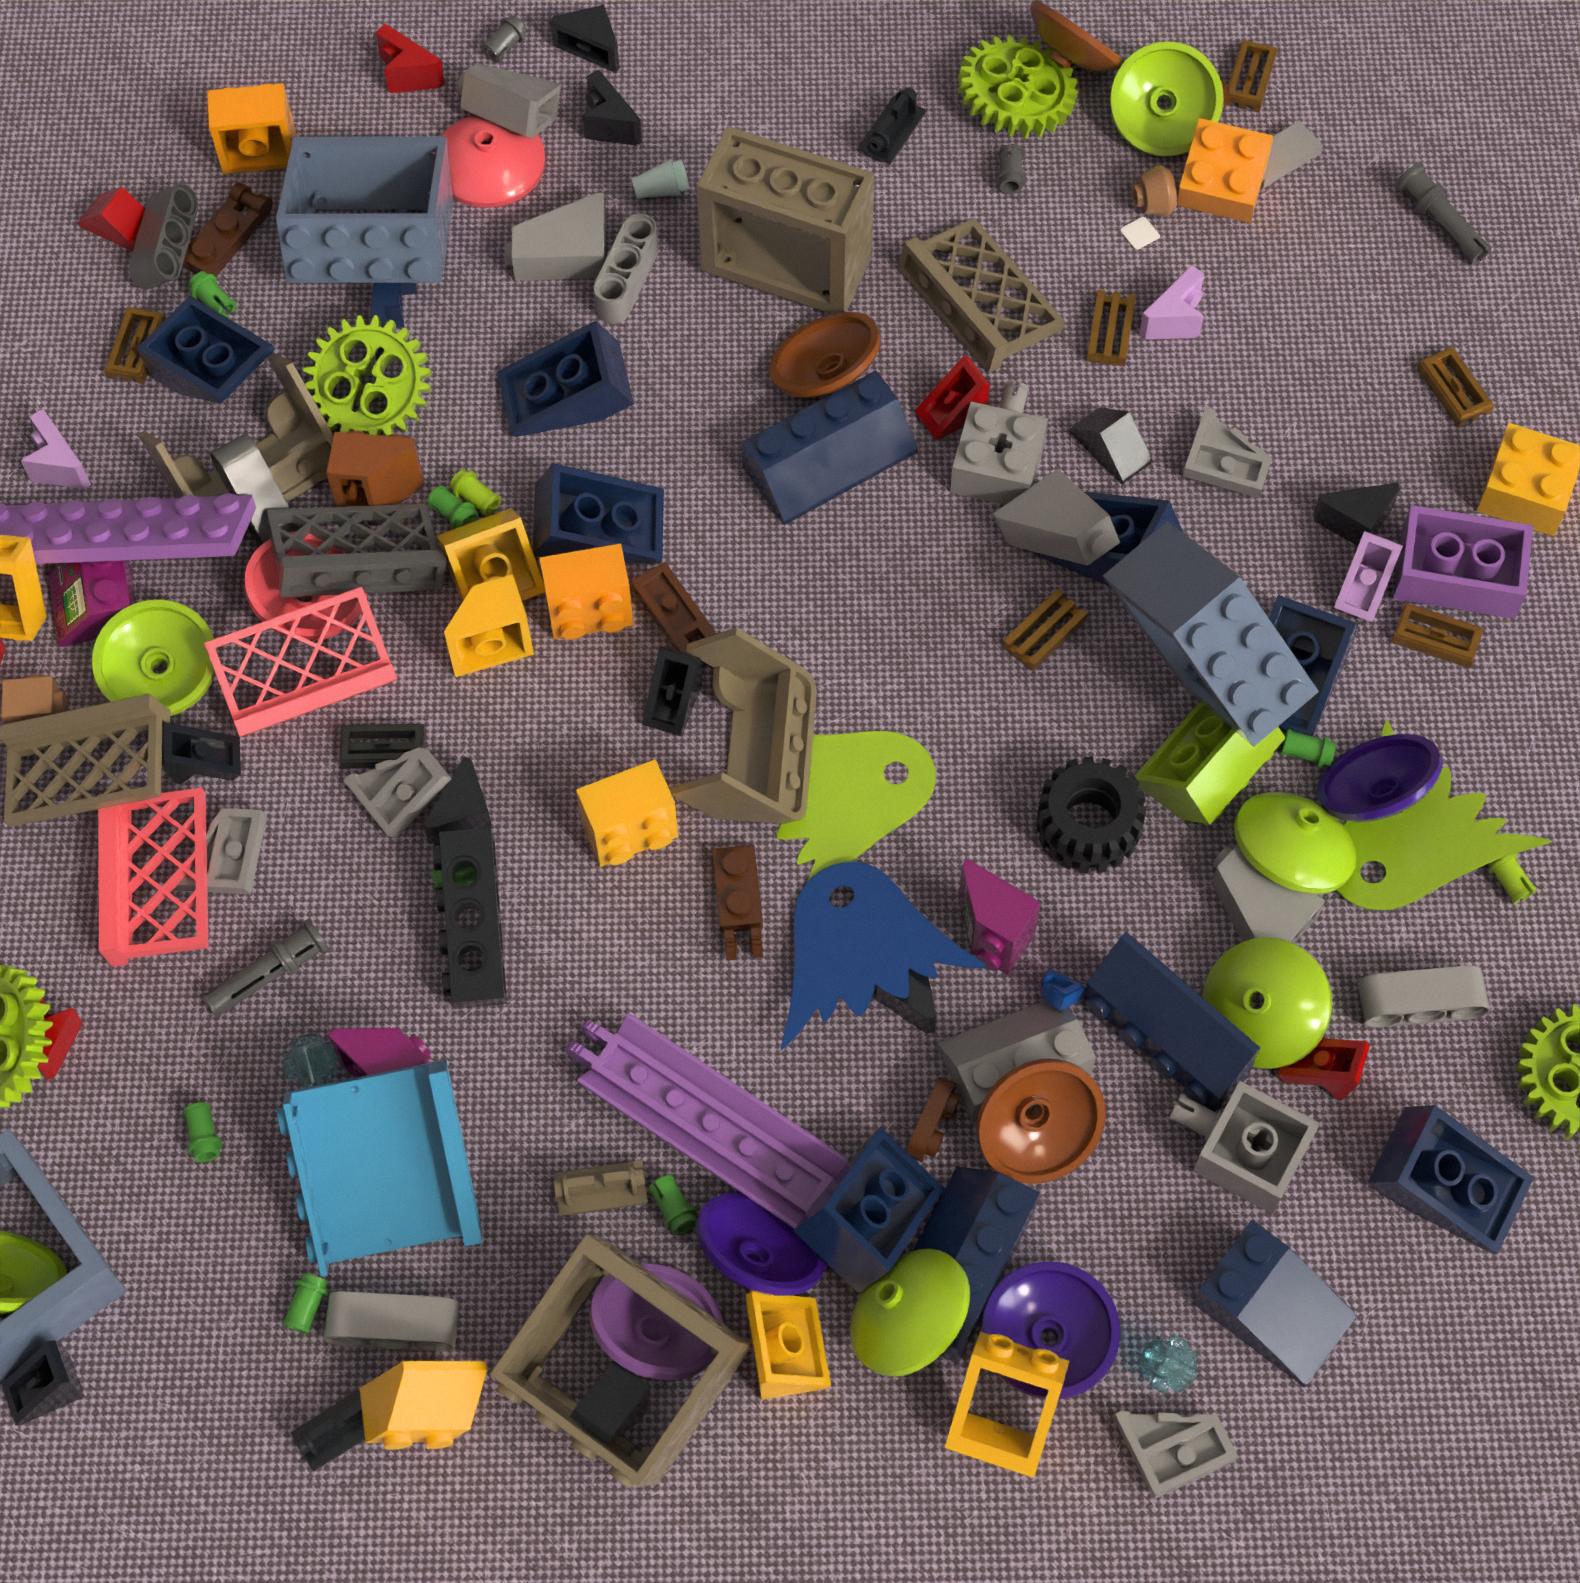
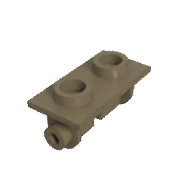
M642 1160L554 1173V1187L559 1217L648 1204Z

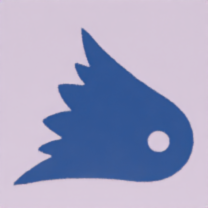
M842 862L831 865L813 876L804 886L797 899L794 913L795 963L793 989L781 1050L800 1033L817 1008L819 1009L822 1021L827 1022L836 1008L839 997L845 1001L854 1014L861 1017L870 1004L875 985L891 995L907 998L910 989L909 969L926 977L937 978L938 974L933 962L965 968H987V965L963 950L940 932L915 908L897 885L878 868L860 862ZM841 886L851 888L854 892V899L849 905L838 908L830 903V894L834 889Z

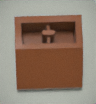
M350 431L348 433L334 432L326 474L336 507L398 505L423 488L424 477L415 438H407L399 434H391L389 436L369 435L361 431Z

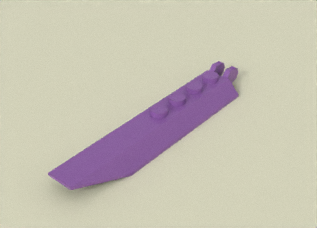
M630 1013L626 1015L618 1033L614 1035L590 1020L585 1021L580 1027L587 1038L604 1047L599 1056L574 1041L569 1042L564 1048L567 1055L583 1067L590 1069L577 1080V1083L794 1229L815 1200L849 1162L845 1156Z

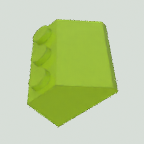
M1200 702L1134 776L1139 781V788L1182 820L1210 825L1222 815L1224 808L1237 793L1248 785L1249 780L1257 770L1272 758L1274 751L1286 737L1280 728L1277 727L1253 747Z

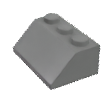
M1047 1001L1040 1002L937 1043V1048L951 1079L957 1083L956 1090L961 1095L962 1103L971 1122L977 1121L982 1102L993 1085L1017 1066L1039 1059H1061L1078 1065L1089 1075H1092L1096 1056L1078 1019L1068 1008L1060 1011Z

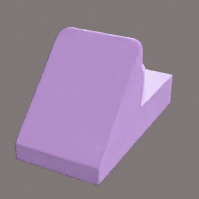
M1192 265L1143 312L1139 336L1145 340L1198 337L1204 317L1195 307L1203 296L1201 287L1204 273Z
M44 409L29 416L36 430L30 436L38 448L37 451L21 461L29 479L38 483L81 489L90 486V481L81 462Z
M1364 531L1334 608L1373 622L1403 545Z

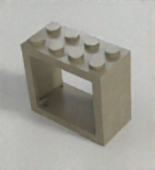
M727 126L697 184L701 271L831 314L847 312L872 259L875 173Z
M586 1234L490 1375L500 1382L497 1390L506 1398L518 1405L524 1402L538 1410L534 1418L542 1425L554 1432L560 1429L574 1437L571 1445L577 1451L591 1460L598 1457L612 1465L608 1471L609 1474L625 1486L632 1488L633 1485L641 1488L642 1486L659 1485L753 1345L609 1241ZM611 1274L710 1345L712 1347L710 1352L716 1355L653 1449L646 1445L642 1450L622 1434L611 1442L606 1443L570 1417L574 1408L579 1403L541 1375L545 1370L542 1368V1365L604 1275L608 1277Z

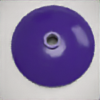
M1413 734L1379 737L1350 749L1332 762L1318 782L1317 796L1321 806L1330 815L1339 819L1352 822H1369L1388 818L1412 807L1429 793L1441 773L1442 758L1437 746L1425 737Z
M740 1192L726 1193L714 1197L705 1204L698 1217L696 1234L704 1254L722 1275L745 1289L770 1296L795 1295L814 1287L825 1270L826 1262L793 1231L794 1228Z
M1037 1262L1023 1266L1010 1273L996 1286L989 1297L982 1321L983 1333L1004 1335L1014 1343L1035 1350L1046 1349L1054 1352L1059 1358L1069 1360L1058 1400L1080 1395L1098 1384L1110 1370L1120 1344L1121 1328L1119 1315L1107 1290L1089 1273L1078 1267L1061 1262ZM1046 1331L1052 1332L1057 1337V1342L1047 1345L1041 1340L1040 1335ZM999 1374L1009 1385L1018 1391L1032 1397L1046 1399L1047 1389Z

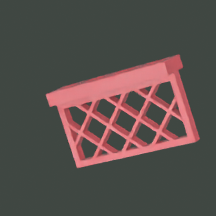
M362 587L204 643L239 737L397 680ZM355 598L358 599L363 613L356 629L333 619L341 603ZM334 606L329 617L319 613L321 610ZM312 614L327 621L317 643L294 633L302 617ZM295 620L290 631L279 626ZM365 621L371 636L360 631ZM331 624L354 634L344 656L321 646ZM272 628L287 635L278 657L255 648L263 631ZM255 634L251 645L240 641V639ZM358 636L375 644L380 660L362 665L348 658ZM292 638L314 647L305 670L282 660ZM234 643L248 649L238 672L221 665L215 648ZM319 650L342 660L335 676L323 679L309 672ZM252 652L275 662L265 684L242 674ZM345 663L357 667L355 669L341 673ZM279 664L302 674L294 691L285 694L270 687ZM225 672L236 676L231 685V688L229 686ZM306 677L318 681L302 687ZM240 678L263 688L256 705L242 710L238 709L233 696ZM267 691L278 695V697L262 702Z
M203 788L161 793V797L98 809L99 952L112 967L129 965V958L209 948L206 792ZM194 802V813L183 825L169 816L179 804ZM150 808L156 815L140 831L132 825V810ZM165 820L177 829V832L161 848L149 836ZM194 827H195V835H193V834L190 832ZM132 833L136 835L133 840H132ZM187 837L195 843V851L182 864L171 856L170 853ZM145 842L157 853L140 870L132 863V855ZM166 859L177 867L178 870L161 886L150 878L149 875ZM194 866H195V874L191 871ZM132 871H133L134 873H136V875H135V877H134L133 879H132ZM187 875L196 882V890L182 903L170 892ZM146 881L157 892L140 909L132 902V894ZM167 898L179 909L162 926L149 915ZM195 905L196 913L191 910ZM132 910L137 913L133 918H132ZM186 915H189L196 921V937L178 939L171 931ZM144 920L158 930L147 943L133 945L132 933Z

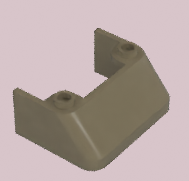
M272 352L267 359L281 382L284 391L274 396L268 402L265 417L273 433L256 443V446L283 497L288 502L327 478L326 472L334 436L293 362ZM145 430L137 434L165 482L177 498L187 495L211 497L229 493L216 469L207 473L203 464L190 455H180L172 459L162 441Z
M737 627L687 644L686 652L699 657L701 661L714 668L712 683L714 695L723 705L733 710L727 774L720 772L671 787V795L714 819L786 824L802 819L807 810L817 697L813 677L806 669Z

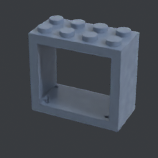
M447 136L293 137L276 216L286 282L442 283L454 202ZM428 209L427 213L316 214L317 210Z
M1168 521L1103 575L1181 685L1253 747L1319 692L1241 577Z
M10 1128L0 1134V1188L20 1175L81 1264L0 1322V1383L16 1371L47 1341L55 1340L58 1342L127 1292L32 1155Z

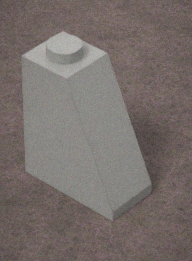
M476 63L460 76L458 82V94L462 95L460 108L532 139L557 119L561 83Z
M594 193L512 226V242H505L506 266H513L515 281L597 279L607 258L604 193Z
M1059 469L993 513L1004 541L1008 545L1086 566L1120 544L1109 514Z
M1238 844L1234 848H1231L1229 845L1226 846L1213 862L1216 871L1211 884L1242 942L1254 938L1271 937L1295 944L1318 918L1325 902L1317 894L1302 893L1285 888L1268 879L1246 859Z

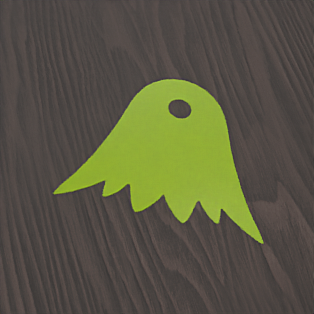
M1388 720L1385 721L1381 737L1395 735ZM1446 766L1442 768L1439 778L1429 793L1405 811L1376 821H1346L1344 827L1348 831L1356 850V866L1348 881L1337 891L1346 900L1369 910L1396 909L1417 901L1450 881L1488 863L1518 852L1540 847L1552 841L1531 835L1496 834L1507 822L1504 818H1489L1475 821L1485 802L1486 794L1468 793L1448 798L1451 789L1450 768ZM1377 861L1383 864L1386 869L1385 878L1378 883L1366 882L1360 874V870L1365 863Z
M866 731L813 735L806 813L800 820L781 824L776 835L777 839L809 838L797 858L798 865L815 860L808 881L819 871L831 865L853 862L881 838L910 820L928 803L936 784V768L933 759L919 742L897 732ZM900 762L907 767L909 774L904 782L892 784L885 779L884 769L889 763Z

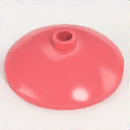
M475 114L455 122L441 135L447 136L453 199L463 204L480 208H494L511 204L530 193L543 175L546 160L544 145L539 135L533 139L528 138Z
M311 533L303 539V541L315 548H318L325 542ZM270 539L259 546L247 564L244 577L245 595L251 609L262 622L337 596L322 595L280 598L278 589L279 574ZM333 546L326 554L346 553ZM294 548L286 554V556H305ZM297 598H305L309 602H301ZM355 598L341 603L333 619L351 627L362 614L358 599ZM334 606L321 610L319 613L329 617ZM312 614L300 619L294 633L308 640H319L327 621ZM295 620L279 626L290 631ZM331 624L324 639L336 636L345 630Z

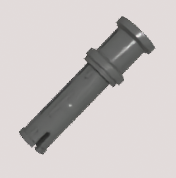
M1417 163L1407 169L1399 177L1395 187L1400 192L1405 191L1417 204L1416 210L1421 215H1429L1450 240L1465 254L1472 265L1477 264L1478 260L1482 261L1490 253L1492 247L1477 234L1473 227L1450 204L1443 186L1435 185L1425 174L1426 168L1421 163Z
M309 919L303 922L304 927L283 941L279 939L273 941V945L270 946V952L238 971L214 989L202 994V997L216 1018H219L221 1014L254 994L283 973L287 972L288 975L291 973L295 974L299 971V965L319 952L325 954L330 951Z

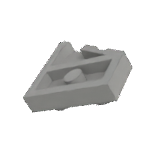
M1205 406L1183 476L1260 498L1272 457L1258 446L1250 444L1247 437L1235 427L1232 430L1228 429L1215 418L1217 412Z
M418 747L403 753L396 760L388 759L375 764V769L360 775L350 774L343 781L387 836L398 838L452 778L429 750Z
M222 808L210 823V828L206 833L208 892L251 895L267 816L262 810ZM195 845L190 850L192 854L195 851ZM194 866V867L192 868V870H191L194 874H195V866ZM186 875L173 890L195 891L196 882Z
M1120 1411L1115 1413L1113 1417L1153 1499L1230 1465L1239 1458L1218 1415L1194 1414L1193 1416H1180L1177 1413L1158 1412L1157 1415L1130 1414V1411Z

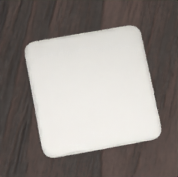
M1141 217L1120 229L1122 234L1137 250L1160 238V234L1145 217Z

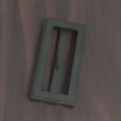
M341 725L339 759L341 769L376 768L375 764L388 759L396 760L403 753L418 747L425 749V725ZM415 738V741L407 742L375 740L373 742L350 743V739Z

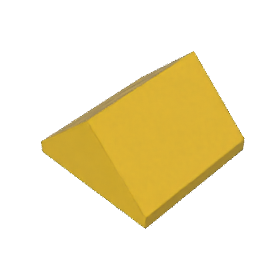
M756 1292L745 1294L746 1311L761 1400L831 1387L816 1298L791 1295L770 1296Z

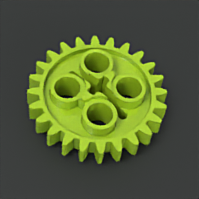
M1009 34L1007 35L1006 42H1002L997 36H993L991 45L981 40L979 48L971 47L969 55L964 56L957 81L960 82L957 92L964 95L962 105H972L971 116L979 114L983 116L981 125H986L989 122L995 123L994 132L997 133L1004 127L1008 129L1009 137H1013L1015 130H1019L1023 137L1028 139L1030 131L1033 130L1036 135L1042 137L1045 128L1052 133L1055 132L1057 124L1064 126L1067 117L1072 114L1078 91L1075 90L1078 81L1075 78H1071L1073 68L1069 67L1066 69L1051 59L1049 56L1053 49L1041 50V41L1039 40L1031 46L1028 45L1026 36L1021 38L1020 43L1015 42Z
M358 315L356 327H351L343 319V331L337 333L331 327L327 328L331 340L326 342L323 339H316L317 344L322 350L320 354L308 352L307 355L315 362V367H305L303 371L306 375L313 377V380L305 383L309 392H315L312 398L317 406H321L319 411L323 418L330 417L327 425L331 432L341 426L340 432L361 431L369 435H380V433L384 432L389 436L394 434L393 428L398 426L407 433L408 427L405 420L407 418L414 421L420 420L414 411L415 407H428L427 402L420 397L421 393L432 392L431 386L422 382V379L433 376L432 371L429 368L420 367L429 358L426 353L414 354L420 348V342L414 339L406 343L410 332L404 327L395 334L396 323L391 319L382 328L380 318L377 315H374L370 325H366L363 317ZM354 347H366L367 354L364 360L358 363L349 361V353ZM383 348V354L380 355L376 364H374L377 350ZM390 362H402L403 371L396 378L385 377V368ZM372 372L376 379L375 383H367L364 387L360 378L362 376L369 377ZM340 382H350L351 392L343 399L334 398L333 390L335 386ZM361 396L359 410L353 412L352 408ZM376 397L387 398L388 404L384 412L380 414H371L369 412V405Z
M0 965V1108H10L11 1102L20 1103L22 1101V1093H31L33 1091L30 1079H41L42 1076L37 1066L39 1063H48V1058L42 1051L43 1047L52 1044V1040L45 1037V1031L53 1026V1022L44 1021V1015L51 1007L50 1004L40 1003L45 990L35 988L37 978L27 976V970L17 969L14 966Z
M1577 1004L1572 1005L1568 1011V1016L1558 1008L1552 1014L1551 1020L1544 1016L1536 1025L1538 1030L1531 1028L1525 1037L1528 1043H1523L1518 1051V1054L1525 1059L1520 1060L1515 1067L1516 1071L1526 1074L1520 1079L1517 1087L1531 1090L1523 1103L1525 1105L1538 1104L1540 1108L1534 1116L1536 1120L1545 1116L1551 1118L1548 1131L1552 1132L1560 1125L1565 1127V1140L1567 1141L1572 1138L1575 1132L1580 1133V1108L1576 1105L1580 1092V1054L1571 1051L1565 1042L1574 1041L1580 1045V1008ZM1553 1079L1565 1081L1569 1085L1571 1092L1559 1090L1554 1085Z

